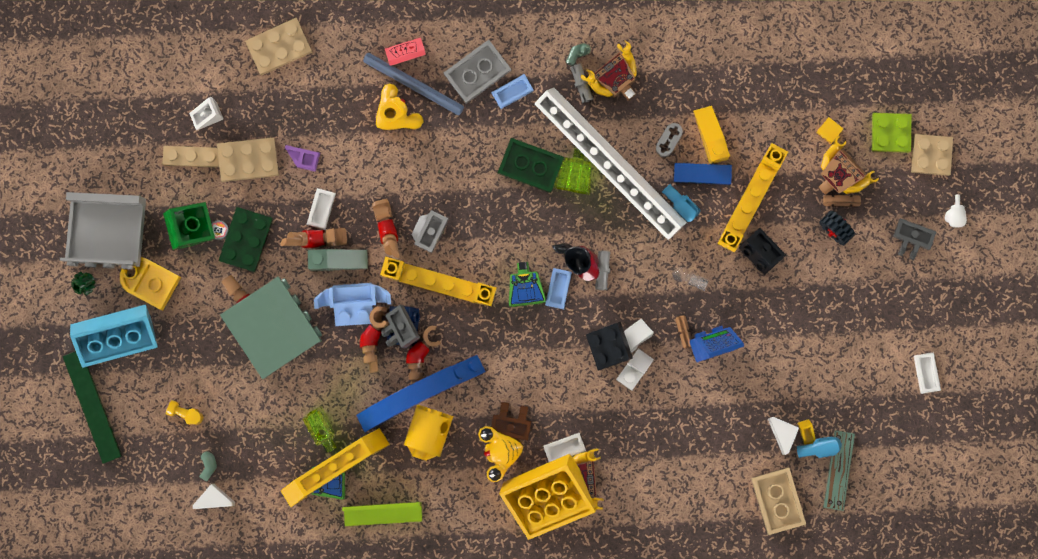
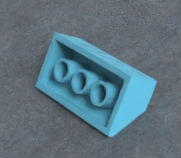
M146 304L70 324V337L82 368L158 348Z

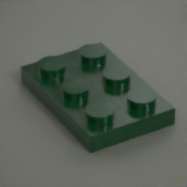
M510 138L498 174L551 193L564 157Z
M236 207L218 261L256 273L273 218Z

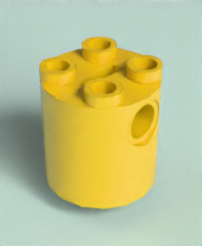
M418 404L404 442L412 456L425 461L436 456L440 457L454 416Z

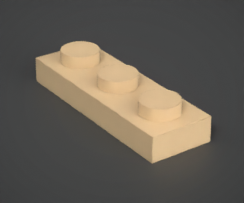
M163 146L162 165L220 168L217 148Z

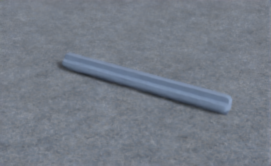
M371 53L365 55L363 62L456 115H460L463 112L464 106L398 68L390 66L389 63Z

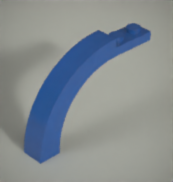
M475 355L405 387L356 416L364 432H367L402 412L486 371L478 355Z

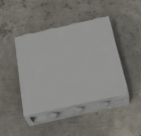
M66 192V200L71 203L65 258H60V261L67 262V266L78 267L79 263L85 264V267L96 268L97 264L103 265V268L114 269L115 265L121 266V269L133 270V266L140 267L146 198L135 195Z

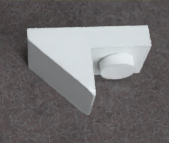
M638 348L633 355V359L627 363L616 380L632 391L654 359Z

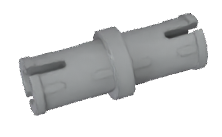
M576 64L574 67L571 66L570 69L575 80L574 85L575 88H578L582 103L594 100L588 82L581 79V75L585 76L582 64Z
M598 251L600 273L596 279V290H607L608 274H610L611 270L609 269L611 254L609 251Z

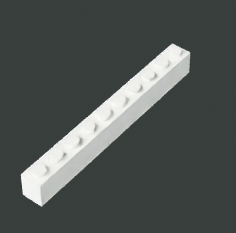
M555 88L546 90L535 102V105L668 240L687 223Z

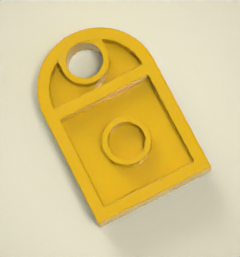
M141 257L140 267L133 266L136 270L134 276L128 277V269H121L120 283L124 290L162 311L181 279L180 276Z

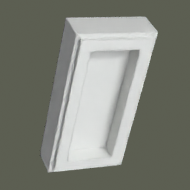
M317 188L307 221L308 226L326 230L336 193Z
M934 352L915 355L914 361L921 394L941 391Z
M580 433L543 446L549 462L567 454L573 456L586 451Z

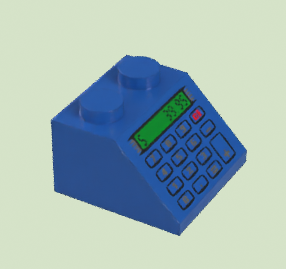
M723 326L711 329L712 333L706 334L705 331L694 335L695 338L689 341L696 363L744 347V343L731 327L723 329Z

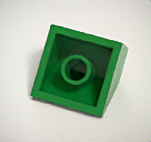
M206 202L171 208L163 213L172 250L194 246L215 239Z

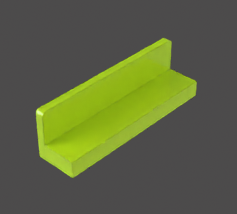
M422 502L342 507L345 526L423 521Z

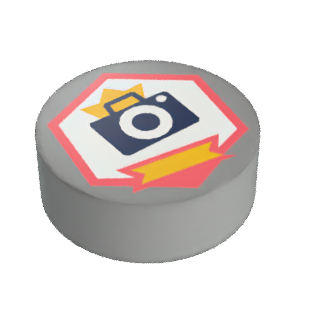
M220 220L214 221L212 228L215 239H225L229 230L228 225Z

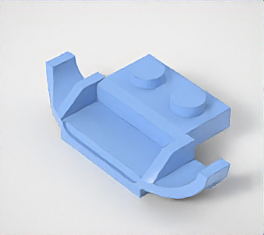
M372 283L333 285L315 297L314 309H319L323 306L334 308L335 326L371 324L369 318L373 305H376V303L391 304V295L384 288Z

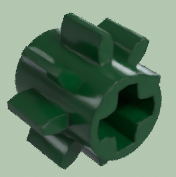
M80 271L74 275L71 287L75 293L80 295L84 293L87 296L93 292L92 289L95 288L96 281L90 273L86 272L83 274Z

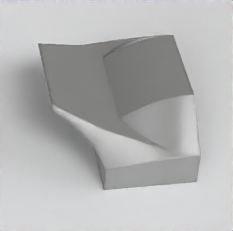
M432 210L429 214L420 216L411 234L415 240L414 245L433 253L449 219Z

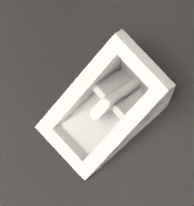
M212 97L206 99L189 113L196 130L223 120L219 106Z
M775 417L768 418L782 455L788 454L799 428Z
M211 484L193 504V509L235 506V501L215 484Z

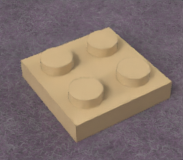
M914 134L911 173L950 176L953 137Z

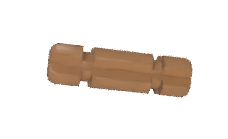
M824 195L823 205L832 206L834 204V206L850 207L852 205V207H859L861 205V197L859 195H852V197L850 195H834V197L832 195Z

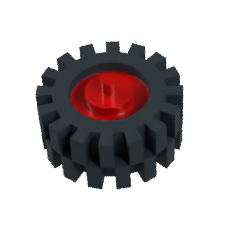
M832 210L819 221L828 236L840 245L844 246L855 236L851 225Z

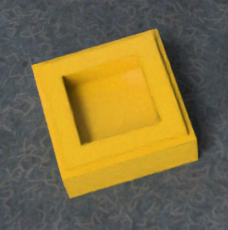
M828 117L816 133L832 144L844 128Z

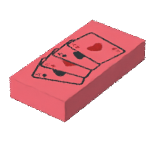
M421 38L385 49L390 66L426 55Z

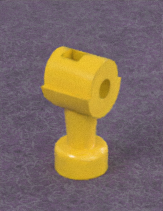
M173 400L170 401L166 409V415L173 417L176 414L184 418L189 425H198L203 421V414L198 409L192 408L188 410L181 408L179 403Z

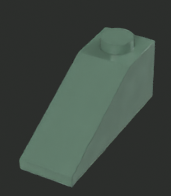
M308 250V269L310 271L368 269V250Z

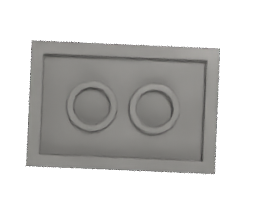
M487 40L443 74L467 104L508 74L511 68L493 44Z

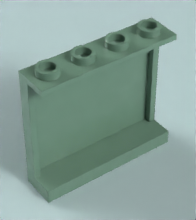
M279 276L220 314L262 379L267 378L273 372L322 341L320 338L322 336L321 331L317 326H312L310 320H312L311 316L306 310L302 311L299 306L301 301L296 294L292 295L288 289L291 286L285 278L281 279Z

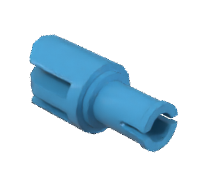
M671 184L662 191L673 203V209L687 222H691L700 214V208L687 195H681Z
M837 437L815 439L813 444L797 446L798 457L816 455L818 458L834 456L841 450L842 443Z

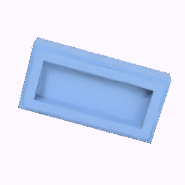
M525 74L491 93L500 109L534 90Z
M553 268L545 306L564 310L572 272Z

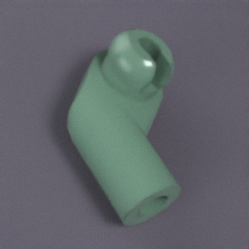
M585 43L573 46L565 63L574 66L578 57L585 56L591 52V47Z
M206 451L201 455L205 469L199 477L208 481L216 470L217 464L215 456Z

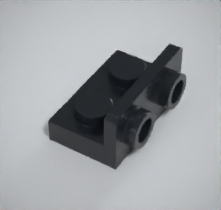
M761 228L756 230L739 246L743 255L763 275H766L786 256Z

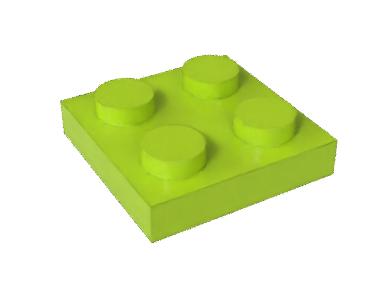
M873 113L872 151L910 153L912 114Z

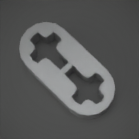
M669 124L656 145V153L660 157H668L680 140L683 130L679 124ZM674 127H675V128L678 129V130H677V133H678L679 135H674L673 138H672V140H671V139L669 138V136H670V134H671V132L669 131V129H672V130H673ZM666 141L670 142L667 147L669 152L665 151L662 153L659 146H664Z

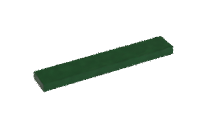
M76 351L62 356L102 463L105 464L122 457L89 367L82 368Z

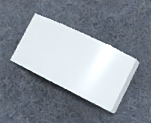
M642 319L624 331L631 353L637 349L638 345L652 337L654 333Z

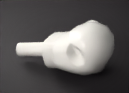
M959 194L955 195V205H952L951 209L945 213V221L951 227H963L967 221L965 206L960 205Z

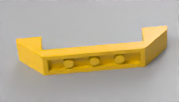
M771 143L717 244L735 253L788 151Z
M386 256L380 273L381 276L404 284L487 306H492L497 289L496 287L479 282L477 284L409 265L404 261Z
M379 428L361 437L283 488L281 492L290 507H293L307 498L312 492L390 444Z

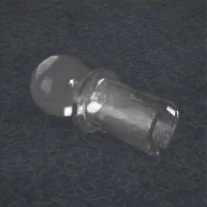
M682 267L675 268L672 272V277L676 282L686 281V286L691 285L705 291L708 279L697 276L692 271L689 275Z

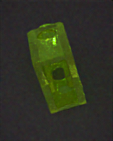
M574 149L573 158H564L554 183V188L589 195L591 162L584 161L585 155L579 149Z
M321 406L305 414L302 420L317 446L322 444L326 453L336 449L337 447L332 439L335 437V432L323 407ZM319 430H324L326 434L321 435Z

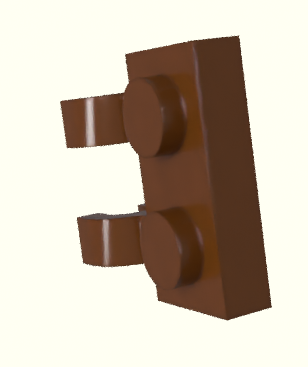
M501 402L499 415L493 414L491 427L511 438L528 441L532 422L526 420L528 406H520L517 419L507 417L509 403Z

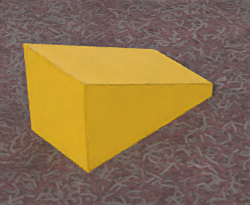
M810 420L798 422L804 445L814 443L816 438Z

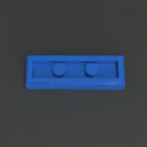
M674 163V183L731 185L732 165Z

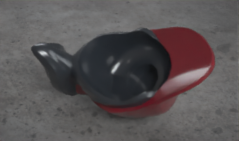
M567 243L552 246L556 253L564 254L565 263L568 268L583 280L593 281L599 277L598 257L587 247H573Z

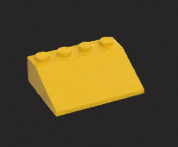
M571 454L504 481L499 493L528 540L596 512L581 471Z

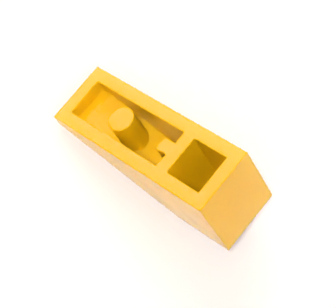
M712 106L694 110L709 164L728 160L730 154Z

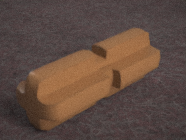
M686 316L676 317L675 320L678 331L681 332L680 338L683 348H690L689 341L692 340L690 332H688L689 327Z

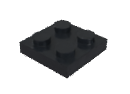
M621 322L586 334L598 371L633 359Z

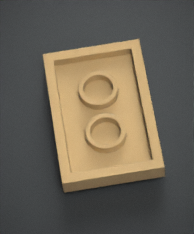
M297 18L245 41L261 76L312 53Z
M274 138L217 144L221 182L279 176Z
M790 468L751 478L768 535L806 525Z

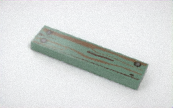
M835 431L834 437L841 441L842 448L836 455L830 458L823 507L844 511L855 434Z

